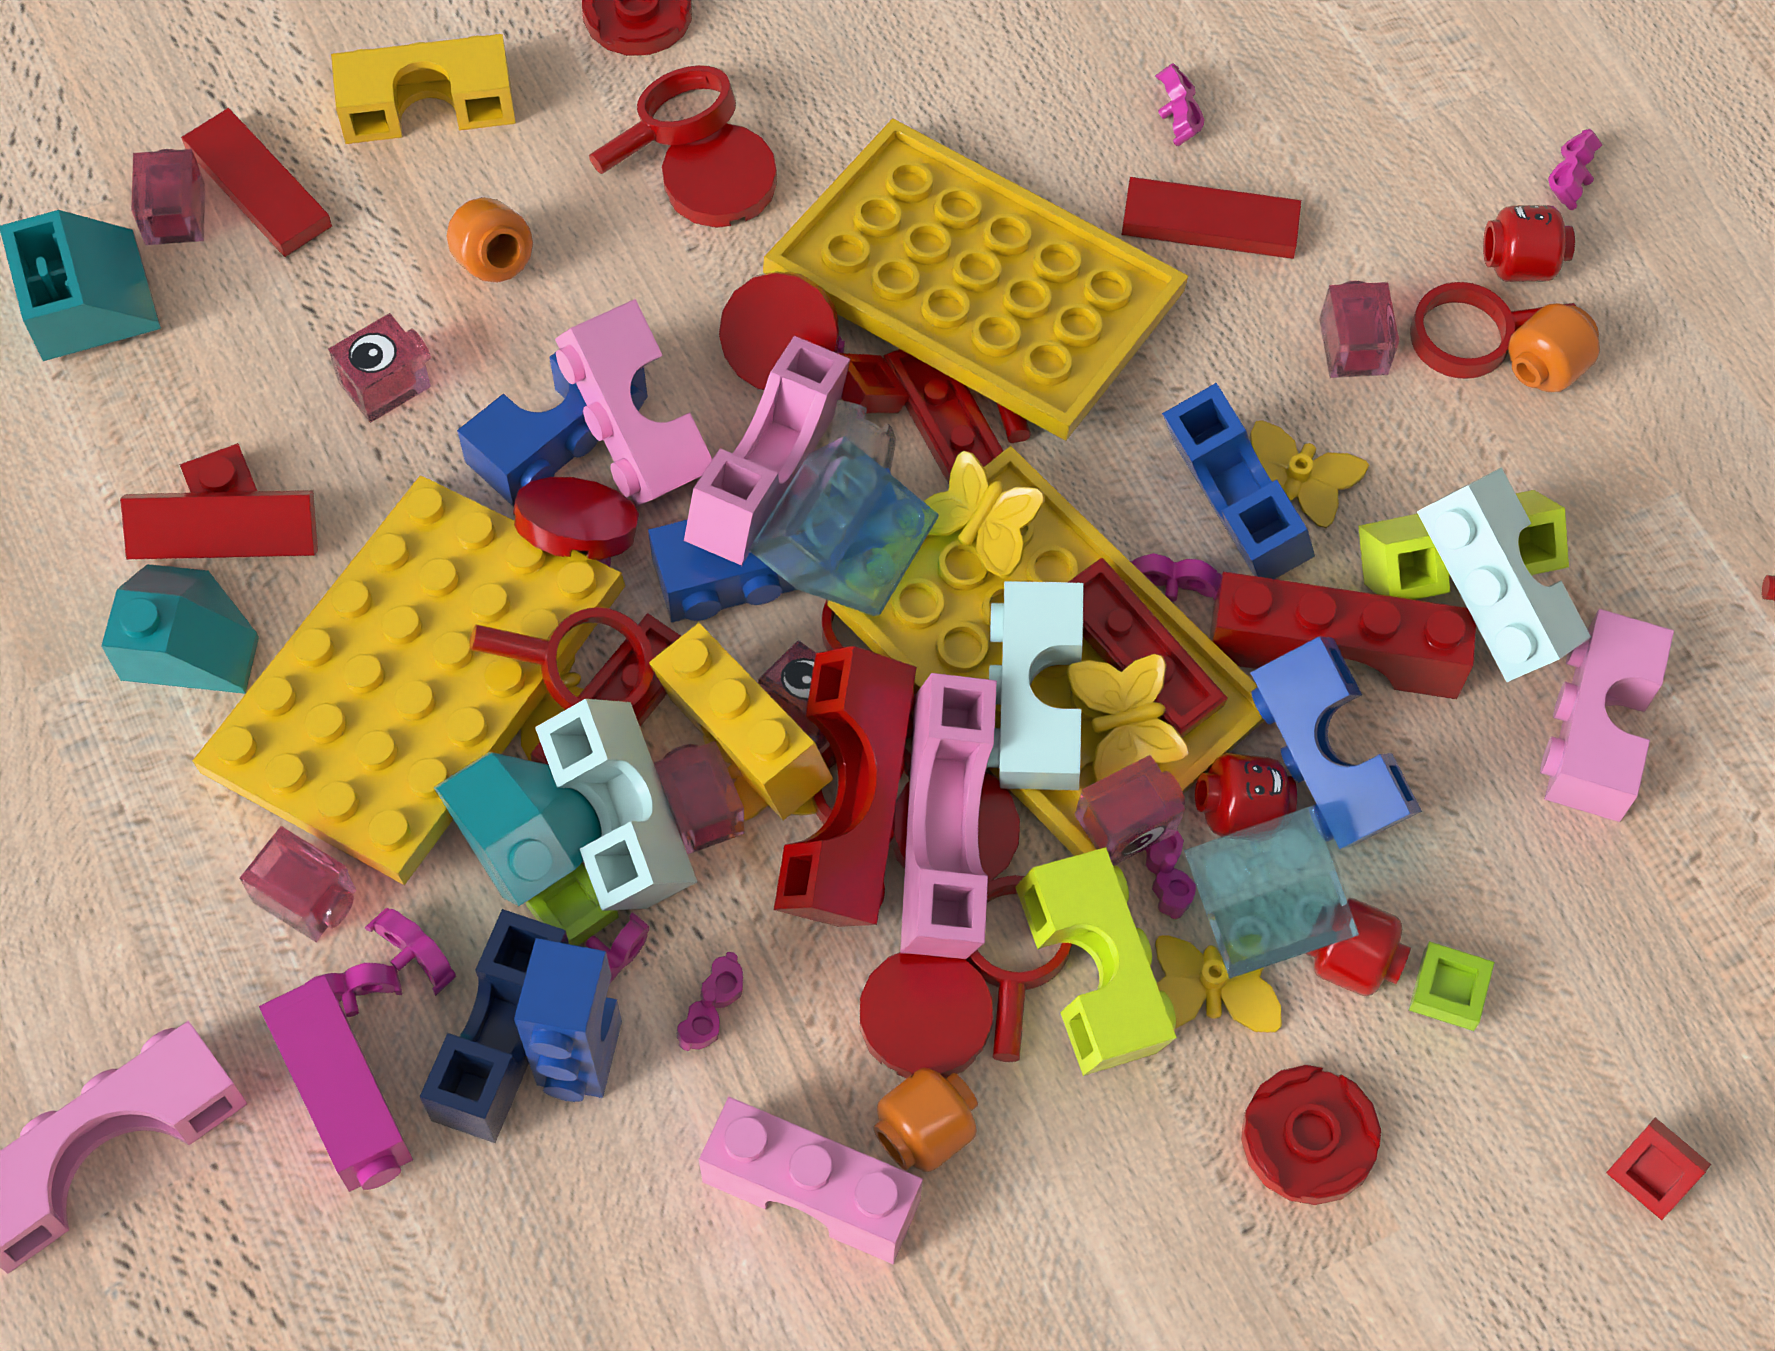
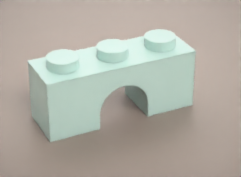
M1502 467L1417 511L1506 682L1561 659L1591 638L1562 581L1548 587L1544 586L1532 577L1524 565L1519 551L1518 538L1521 530L1529 526L1531 522Z
M1005 581L1004 603H991L990 641L1003 642L1002 665L989 666V680L997 681L996 704L1001 705V728L994 729V745L987 762V768H999L1000 788L1079 790L1081 709L1050 707L1034 695L1030 685L1036 675L1045 668L1081 662L1084 583Z
M584 699L535 727L557 788H572L579 791L588 799L598 815L602 837L580 848V852L602 911L647 909L697 883L631 702Z

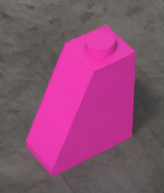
M325 975L260 1005L259 1008L331 1161L348 1191L351 1192L359 1187H362L363 1190L375 1189L395 1179L401 1172L400 1167L413 1161V1158L352 1027Z

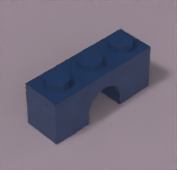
M504 909L501 910L475 969L478 976V991L468 1022L460 1036L447 1033L420 1094V1099L432 1122L496 1143L529 1065L514 1017L534 942L538 938L569 944L566 930Z

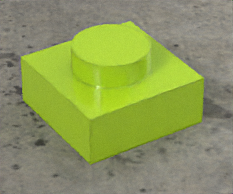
M582 863L574 871L525 902L537 921L566 930L570 945L579 946L619 918L617 910H601L588 871Z
M1429 941L1423 952L1409 1011L1474 1031L1480 1023L1495 962Z

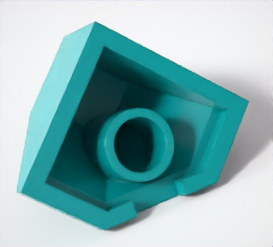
M147 564L116 590L101 647L120 681L245 694L259 637L209 571Z
M488 752L434 787L502 898L517 906L524 904L574 871L584 861L580 848L602 837L598 815L588 799L575 789L557 788L551 769L547 764Z

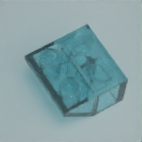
M843 436L808 454L748 550L794 588L876 616L883 611L938 519L939 514L851 440Z
M1316 805L1184 850L1229 979L1359 935L1346 890Z

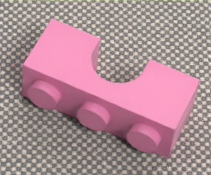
M636 299L571 327L555 339L559 347L556 351V358L560 370L569 383L577 384L587 405L583 409L585 421L593 436L599 441L604 440L614 461L611 464L613 479L624 496H631L635 506H639L703 475L712 461V457L691 413L689 412L669 422H655L644 417L633 404L630 387L634 374L638 369L663 356Z
M1599 609L1587 629L1591 638L1567 654L1566 664L1576 668L1572 683L1564 682L1560 689L1553 718L1561 720L1563 723L1559 738L1551 736L1541 762L1540 773L1550 776L1544 800L1620 822L1638 797L1650 740L1619 729L1608 717L1605 707L1618 705L1642 712L1646 711L1663 684L1674 630Z
M729 1096L699 1158L703 1183L763 1209L767 1208L769 1201H773L801 1210L823 1223L829 1230V1237L891 1264L895 1262L921 1201L922 1178Z

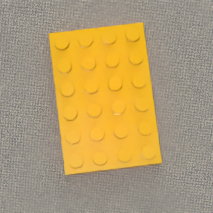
M894 118L886 124L764 256L763 273L778 271L802 274L823 288L835 305L838 315L1067 441L1183 294L1188 280V275Z
M1010 445L984 467L989 485L993 482L1001 481L1003 492L1014 487L1038 488L1044 492L1045 502L1036 518L1021 530L1025 544L1022 559L1010 577L1001 578L986 570L976 552L978 534L970 546H965L958 540V536L964 528L949 536L923 535L911 527L831 592L828 596L827 605L874 653L917 667L913 692L916 695L931 673L989 680V666L1002 665L1003 642L990 641L991 603H1004L1005 581L1069 582L1103 557L1228 697L1224 707L1183 737L1188 744L1189 752L1183 760L1168 763L1144 761L1138 774L1125 785L1103 792L1096 786L1092 764L1097 744L1113 729L1096 733L1092 728L1093 718L1109 714L1088 709L1071 691L1066 672L1069 665L1050 666L1039 672L1030 685L1031 690L1044 704L1061 709H1081L1079 790H1009L1074 856L1106 847L1112 860L1148 827L1156 815H1161L1197 782L1202 773L1209 772L1217 758L1225 753H1230L1265 721L1260 715L1251 691L1258 687L1248 675ZM1083 638L1081 661L1093 660L1104 662ZM998 704L995 707V728H1001V705ZM988 768L1000 780L999 768Z
M420 475L192 762L201 774L405 886L453 821L452 816L434 787L488 752L502 754L548 692L542 677L541 665L470 650V640L475 624L548 639L552 631L564 619L577 611L594 607L609 609L626 586L622 573L597 560L587 559L586 555L573 549L571 557H560L536 548L517 532L514 520ZM598 623L578 625L568 631L560 640L556 656L559 675Z

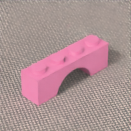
M793 337L770 372L759 406L741 442L733 453L720 448L693 488L684 537L685 542L739 565L744 563L838 412L849 367V358L799 337Z
M931 673L915 695L900 953L967 959L985 943L988 875L983 872L980 864L978 818L984 774L994 745L996 680Z
M189 1020L177 1029L168 1028L152 1036L143 1045L141 1054L119 1069H109L94 1076L85 1084L80 1096L58 1111H48L32 1119L22 1129L21 1137L0 1150V1268L7 1274L69 1231L66 1206L71 1181L82 1162L100 1145L116 1136L134 1131L161 1132L190 1145L247 1105L241 1093Z

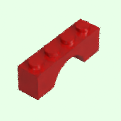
M1223 571L1213 606L1209 639L1237 666L1258 669L1319 636L1331 637L1335 640L1344 659L1357 661L1378 670L1389 679L1394 690L1457 699L1474 665L1476 623L1468 608Z
M856 646L816 653L806 717L820 729L833 750L838 770V791L833 810L823 826L816 833L802 841L784 845L774 904L775 911L836 927L877 925L879 909L885 896L884 876L889 844L895 831L894 811L899 780L905 767L903 753L909 716L915 702L913 688L917 667Z

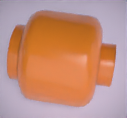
M481 197L469 200L456 210L449 221L446 235L449 251L457 263L482 281L498 283L512 279L524 269L531 257L533 240L529 226L521 215L498 199Z
M1560 303L1545 305L1511 335L1508 348L1512 361V370L1518 380L1528 387L1537 388L1545 392L1563 391L1594 365L1600 353L1599 331L1595 321L1583 309L1573 305L1567 306Z
M921 1068L878 1102L877 1114L879 1122L873 1126V1130L883 1148L902 1169L908 1170L911 1166H914L924 1172H931L975 1138L977 1129L971 1111L978 1106V1101L969 1086L957 1074L952 1073L945 1078L935 1070Z

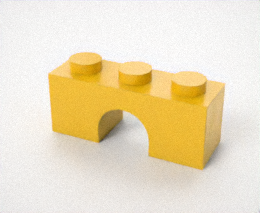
M503 34L476 35L468 38L426 43L416 42L409 45L358 49L331 54L335 105L345 144L402 138L401 118L404 111L412 103L426 98H437L451 104L456 112L459 131L516 124Z
M699 622L649 662L670 700L707 739L713 736L734 761L747 783L783 821L833 780L815 742Z

